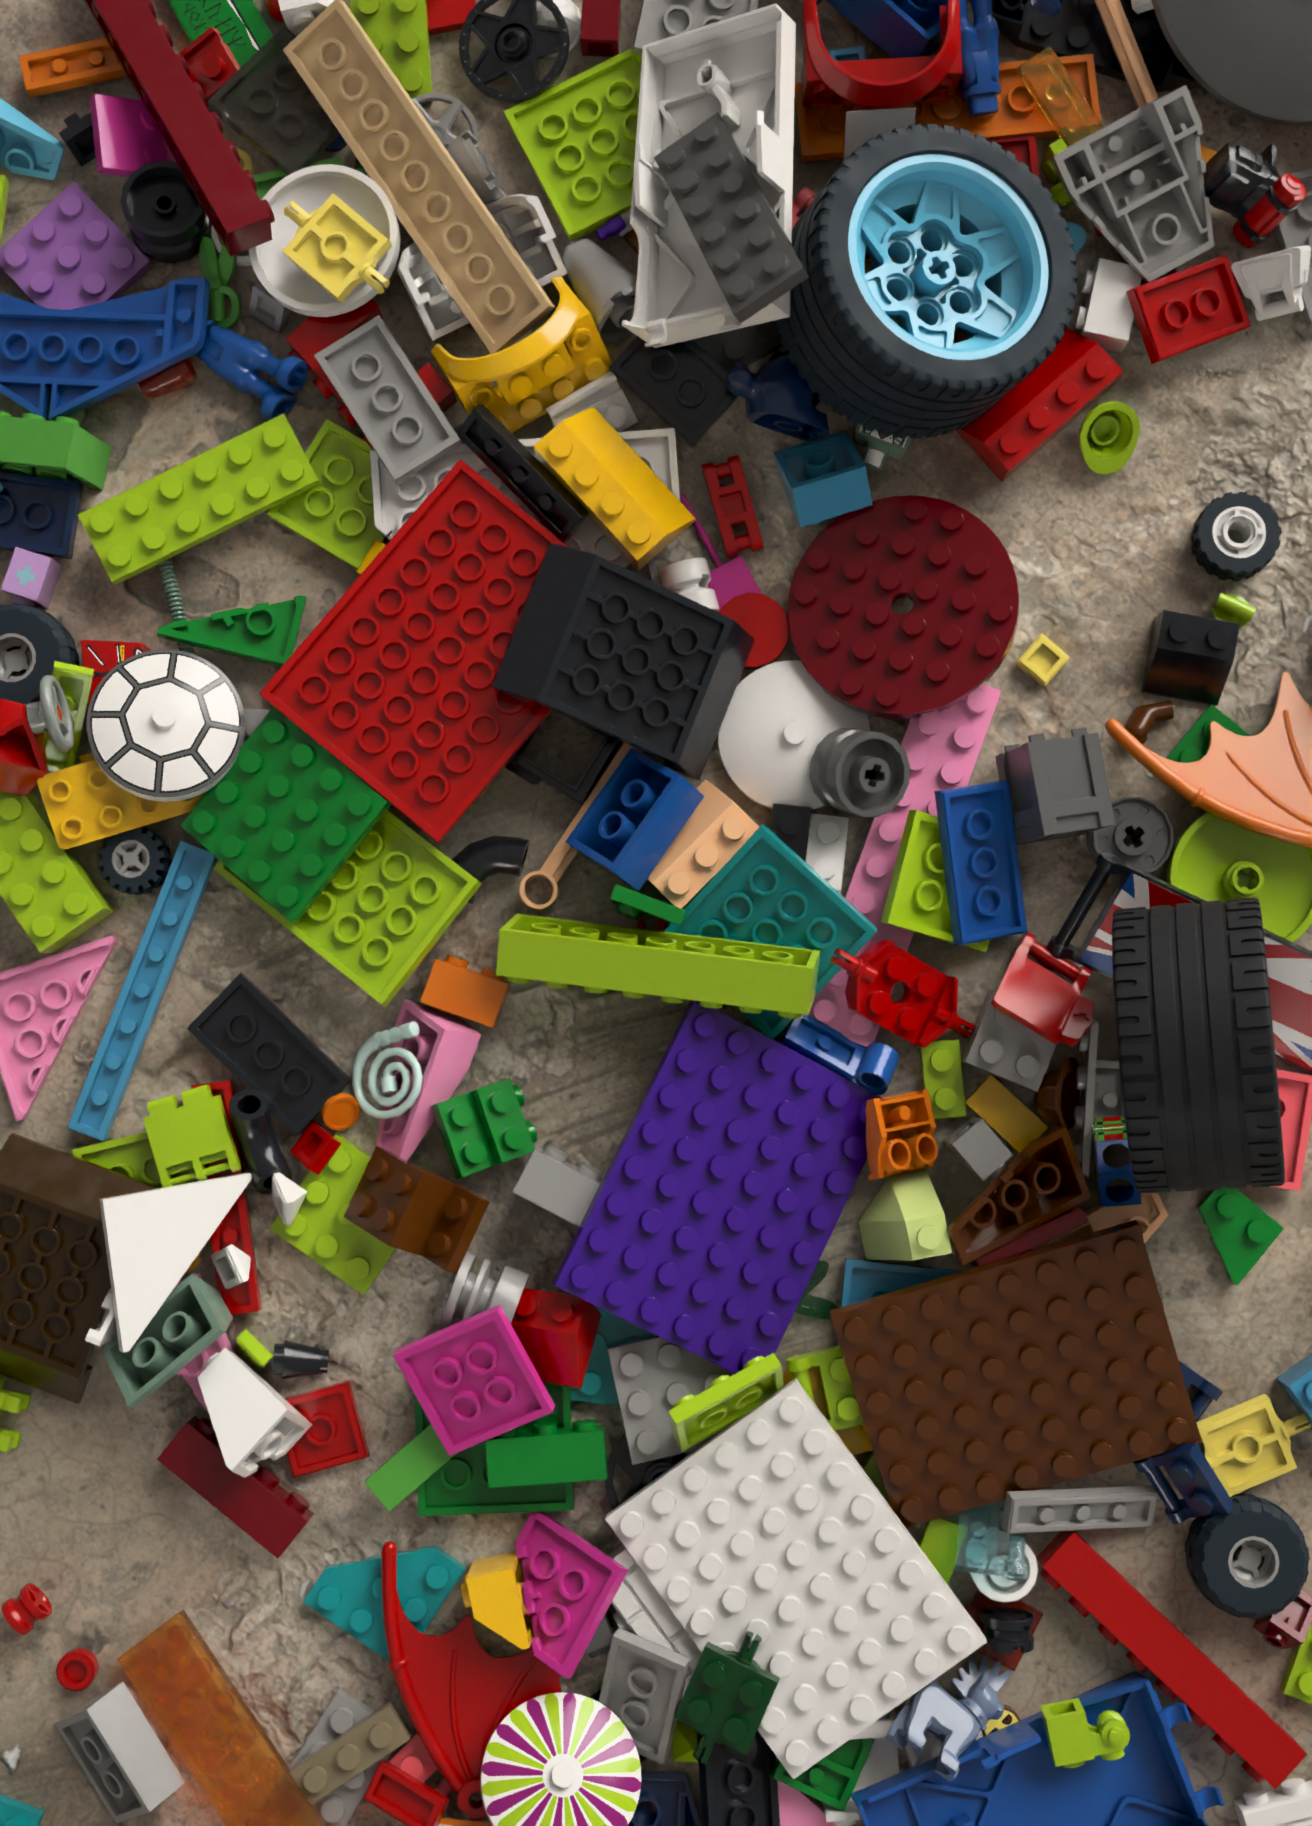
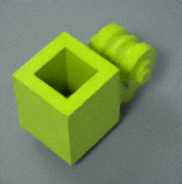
M1079 1698L1040 1705L1049 1752L1055 1767L1077 1768L1084 1765L1086 1761L1094 1760L1095 1756L1101 1755L1103 1760L1112 1761L1120 1759L1125 1755L1124 1748L1129 1743L1130 1732L1123 1717L1118 1712L1106 1710L1098 1716L1096 1725H1091L1087 1723L1086 1713Z

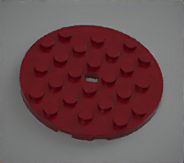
M907 495L881 498L872 501L873 505L848 512L838 517L807 548L797 566L790 587L788 599L789 629L793 644L806 671L835 700L851 709L868 715L894 719L914 718L918 714H925L935 710L940 712L967 699V695L978 688L984 681L987 682L997 671L1008 654L1018 625V583L1012 561L1000 539L984 522L969 511L944 500L926 496ZM906 596L914 603L911 611L906 614H897L892 610V603Z

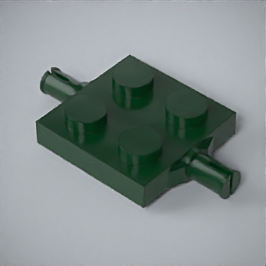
M746 1632L739 1652L727 1651L707 1642L674 1716V1719L696 1729L702 1735L693 1753V1757L698 1761L704 1747H706L701 1763L706 1764L709 1762L716 1743L725 1744L747 1755L780 1680V1677L762 1669L753 1660L762 1641V1638L756 1634L751 1647L748 1648L754 1635L753 1632Z

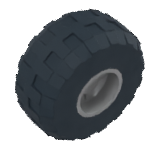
M15 603L12 605H1L0 698L25 705L40 701V681L43 676L52 675L54 661L79 666V653L77 652L75 641L60 621L39 608Z
M1251 1494L1233 1495L1230 1498L1234 1505L1229 1515L1214 1514L1212 1516L1197 1517L1193 1520L1189 1528L1187 1540L1185 1541L1186 1565L1189 1574L1203 1596L1214 1606L1227 1612L1229 1615L1251 1619L1275 1615L1284 1610L1292 1601H1295L1304 1583H1306L1310 1557L1309 1548L1304 1539L1305 1536L1291 1516L1278 1505Z

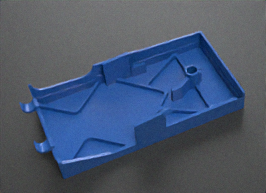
M1136 1670L1071 1698L1080 1699L1086 1713L1087 1723L1091 1725H1096L1098 1716L1106 1710L1118 1712L1123 1717L1130 1732V1740L1124 1748L1125 1755L1120 1759L1107 1761L1103 1760L1101 1755L1095 1756L1094 1760L1086 1761L1084 1765L1077 1768L1055 1767L1049 1752L1042 1713L1039 1712L974 1740L959 1755V1772L952 1782L935 1772L939 1757L937 1756L851 1794L862 1826H1208L1203 1818L1204 1811L1209 1807L1216 1805L1224 1806L1225 1804L1217 1787H1206L1195 1792L1170 1730L1178 1723L1192 1722L1186 1704L1176 1703L1162 1709L1151 1682Z

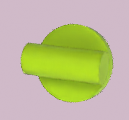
M1221 592L1213 605L1212 617L1217 620L1239 623L1240 630L1250 622L1256 608L1250 606L1244 598L1238 595Z

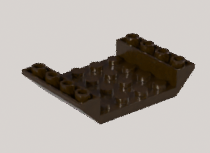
M15 1133L10 1134L0 1150L1 1375L77 1404L81 1402L93 1366L88 1365V1361L95 1345L85 1341V1338L90 1328L94 1330L99 1328L105 1312L101 1305L111 1289L99 1199L157 1189V1187Z

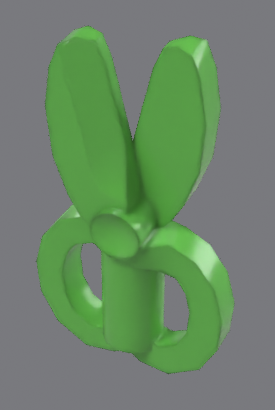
M203 237L200 243L199 261L203 277L210 282V320L217 323L220 327L230 329L238 323L242 313L240 296L236 290L228 287L236 270L237 254L230 257L225 246L222 244L219 261L217 262L212 238ZM225 294L231 300V313L226 319Z

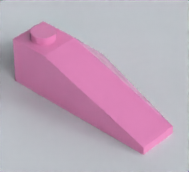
M404 999L394 1027H400V1025L414 1021L419 1026V1035L394 1044L391 1043L390 1047H401L412 1052L420 1063L423 1075L421 1092L414 1105L401 1116L379 1120L376 1146L387 1149L406 1161L409 1160L436 1119L431 1106L448 1100L469 1070L481 1037V1033L460 1018L408 999ZM398 1055L395 1056L394 1062H402L410 1071L411 1085L409 1093L400 1103L394 1106H383L381 1111H388L399 1107L408 1098L413 1088L414 1075L412 1067L405 1058ZM395 1070L392 1074L396 1076L399 1091L403 1080L401 1073ZM396 1093L389 1094V1097L396 1095Z

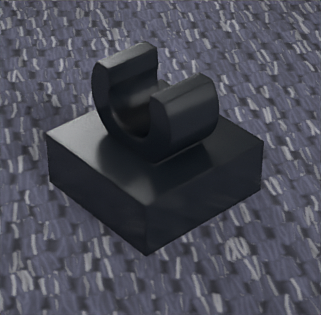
M75 112L63 120L67 128L59 132V135L82 167L96 158L91 113H88L80 119Z

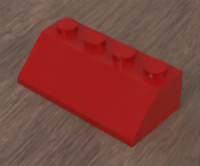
M1067 328L1061 341L1056 345L1055 350L1040 366L977 420L959 430L955 429L1001 482L1007 479L1115 385L1123 370L1097 342Z

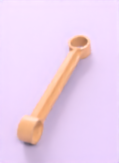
M1094 0L1137 109L1158 99L1120 0Z
M625 742L622 744L540 870L533 871L522 879L519 892L521 899L527 906L537 910H544L554 905L559 897L558 882L578 854L565 841L631 748L642 754L645 751ZM536 877L547 878L552 884L553 893L551 899L545 904L531 903L526 896L525 889L527 883Z

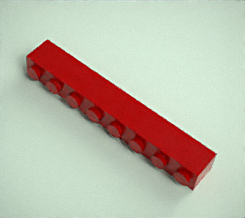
M1060 1531L1036 1557L1043 1567L1039 1574L1055 1590H1058L1062 1585L1072 1595L1068 1602L1085 1618L1091 1613L1101 1623L1097 1627L1099 1632L1114 1646L1118 1641L1130 1650L1125 1656L1142 1673L1149 1668L1158 1677L1155 1685L1169 1699L1173 1701L1178 1696L1188 1705L1187 1709L1193 1722L1200 1728L1205 1724L1210 1726L1216 1732L1212 1739L1229 1756L1236 1751L1245 1760L1241 1766L1256 1782L1260 1784L1265 1779L1276 1789L1308 1755L1278 1723L1076 1531Z

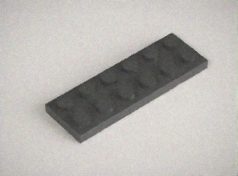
M719 112L654 157L734 316L740 323L809 278Z

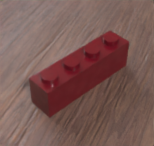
M194 1416L186 1422L157 1459L277 1559L314 1514L308 1509L310 1507L309 1502L297 1492H287L278 1484L280 1479L268 1468H258L256 1472L245 1478L232 1472L225 1464L212 1422L206 1418L198 1419Z

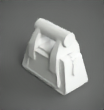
M1309 245L1280 250L1234 262L1231 265V270L1244 296L1252 300L1258 321L1303 311L1302 286L1306 285L1308 281L1311 247ZM1280 291L1284 292L1286 299L1270 303V294Z

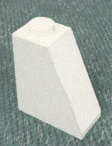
M227 1348L211 1356L204 1365V1371L197 1377L225 1464L232 1472L244 1478L257 1471V1462L269 1457L275 1461L284 1456L312 1426L300 1412L249 1365Z

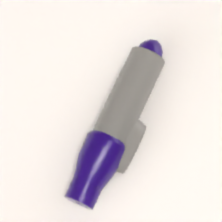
M631 209L615 216L603 227L596 230V234L601 242L616 235L622 237L634 230L630 224Z

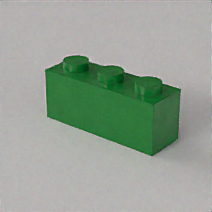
M593 1419L573 1421L572 1427L557 1428V1424L554 1422L538 1423L533 1425V1430L518 1431L515 1428L485 1441L488 1488L606 1480L608 1476L605 1425H596V1420Z

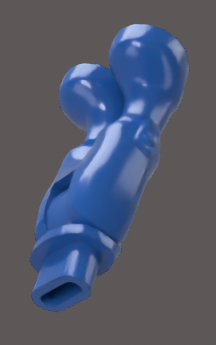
M929 0L932 6L948 5V0ZM960 0L962 75L958 86L961 92H964L961 95L962 101H967L970 117L994 114L999 111L997 95L1001 93L999 85V30L995 18L992 17V0H968L971 3L974 16L973 26H971L968 20L966 0Z
M212 320L207 321L205 342L202 349L194 354L213 372L231 383L237 391L253 394L262 401L260 415L265 421H269L283 413L287 416L297 401V397L290 392L301 390L307 379L308 367L305 361L295 356H289L284 360L277 358L260 341H252L236 332L218 326ZM258 370L274 377L282 388L264 380L259 375Z

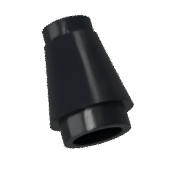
M285 1340L284 1344L275 1343L272 1375H282V1379L327 1373L329 1350H321V1348Z

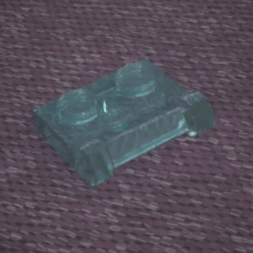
M1006 1499L960 1512L956 1571L1003 1576L1013 1581L1027 1579L1028 1566L1024 1563L1026 1533L1010 1534L1008 1560L997 1559L1000 1511H1004Z

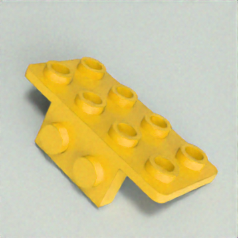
M92 752L80 755V764L47 773L43 778L37 780L57 845L61 849H70L189 813L206 793L204 792L189 799L171 802L153 801L137 797L112 782L99 767Z

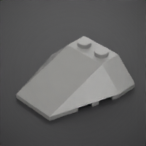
M1186 85L1132 111L1051 157L1066 194L1146 283L1155 280L1214 247L1209 197L1205 195L1203 173L1207 172L1205 159L1202 160L1199 136L1203 134L1202 122Z

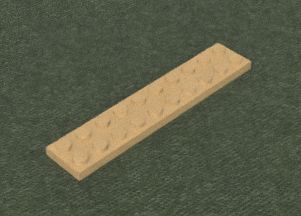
M334 0L283 51L370 178L387 195L396 216L490 353L506 349L556 307L345 2Z

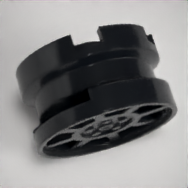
M988 1607L979 1610V1619L984 1622L982 1633L987 1640V1643L981 1646V1648H987V1644H990L992 1651L1000 1653H1013V1650H1017L1020 1647L1022 1653L1030 1652L1034 1649V1637L1030 1634V1625L1035 1622V1615L1033 1613L1011 1607Z

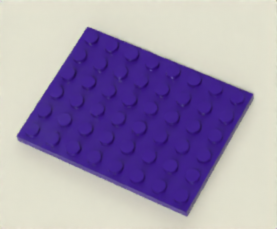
M690 1000L552 1284L735 1374L743 1370L744 1365L757 1356L765 1358L772 1353L775 1354L867 1160L866 1102L870 1099L882 1097L869 1094L867 1092L869 1090L858 1086L856 1083L713 1008L700 1006V1001Z

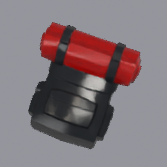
M1227 143L1206 163L1207 172L1203 173L1205 195L1209 197L1210 205L1238 219L1232 228L1233 234L1242 245L1249 249L1264 241L1287 215L1298 208L1299 203L1307 194L1304 184L1298 178L1288 173L1280 176L1277 170V146L1272 143L1261 154L1240 145L1235 146Z

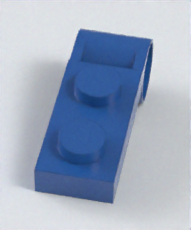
M802 1014L801 1018L792 1019L780 1044L869 1090L867 1092L873 1095H881L887 1091L899 1062V1055L892 1047L882 1043H872L868 1047H864L852 1042L842 1033L818 1021L811 1015Z

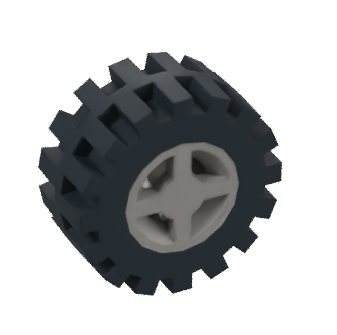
M139 827L103 839L104 845L102 848L99 847L97 853L100 855V860H97V866L101 868L102 872L100 875L108 882L109 886L123 893L139 895L150 893L152 889L159 888L162 885L161 881L166 878L167 870L172 860L169 859L171 852L169 847L165 845L166 841L156 832L145 827Z

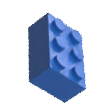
M631 748L565 842L591 863L639 891L700 804L704 795L680 774Z

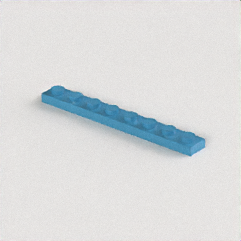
M180 840L67 1128L101 1141H107L210 880L213 868L218 858L210 851Z

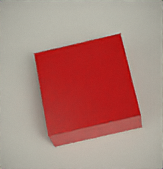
M312 1121L290 1152L308 1170L319 1175L341 1143L324 1126Z

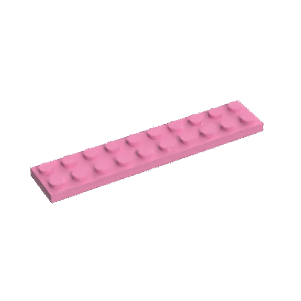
M981 684L967 695V699L940 712L935 710L925 714H918L914 718L909 719L900 744L906 752L910 766L908 787L902 800L891 811L873 818L844 897L878 928L877 932L854 955L855 957H859L867 947L882 939L893 941V945L905 952L908 951L914 932L881 923L909 810H918L937 816L934 791L968 785L1002 692L1001 690ZM841 968L816 994L809 1015L842 1033L852 1042L868 1047V1045L874 1043L880 1026L848 1008L845 990L849 975L846 974L847 971ZM895 984L891 988L890 996L892 995Z

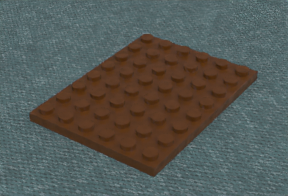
M1137 1220L829 1311L890 1506L906 1528L1006 1499L1007 1491L1038 1490L1162 1454L1181 1444L1202 1442Z

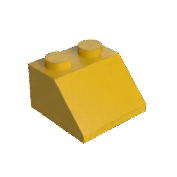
M516 1551L473 1560L468 1574H465V1583L461 1584L465 1607H472L475 1620L522 1650L530 1648L534 1632L531 1616L526 1613L522 1582H525L521 1561L517 1559Z

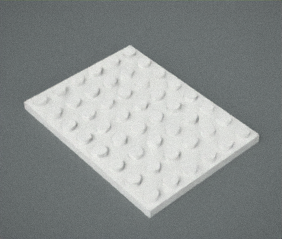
M797 1378L793 1379L620 1504L605 1517V1520L701 1653L707 1642L727 1651L739 1652L747 1631L754 1633L748 1648L751 1647L756 1634L762 1638L753 1660L762 1669L780 1677V1680L758 1731L793 1779L987 1643L986 1637Z

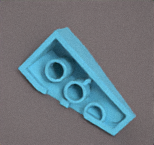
M0 98V167L7 168L11 173L55 181L66 145Z

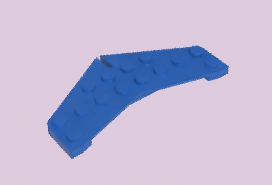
M185 277L169 281L168 286L72 310L48 309L0 292V393L32 414L42 416L46 420H48L49 414V420L55 421L57 416L69 417L198 353L205 342L210 282L203 277Z

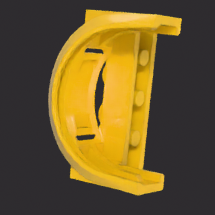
M553 277L551 279L560 295L556 310L539 329L520 342L496 353L476 358L455 357L448 353L439 343L431 350V354L446 383L453 389L455 397L462 405L467 417L474 407L483 404L513 433L546 414L545 409L610 371L609 366L612 364V361L590 312L562 277ZM495 380L497 387L494 388L491 381Z

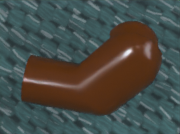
M1171 701L1136 707L1125 723L1124 728L1141 744H1144L1148 739L1146 733L1149 732L1154 722L1173 719L1174 711Z

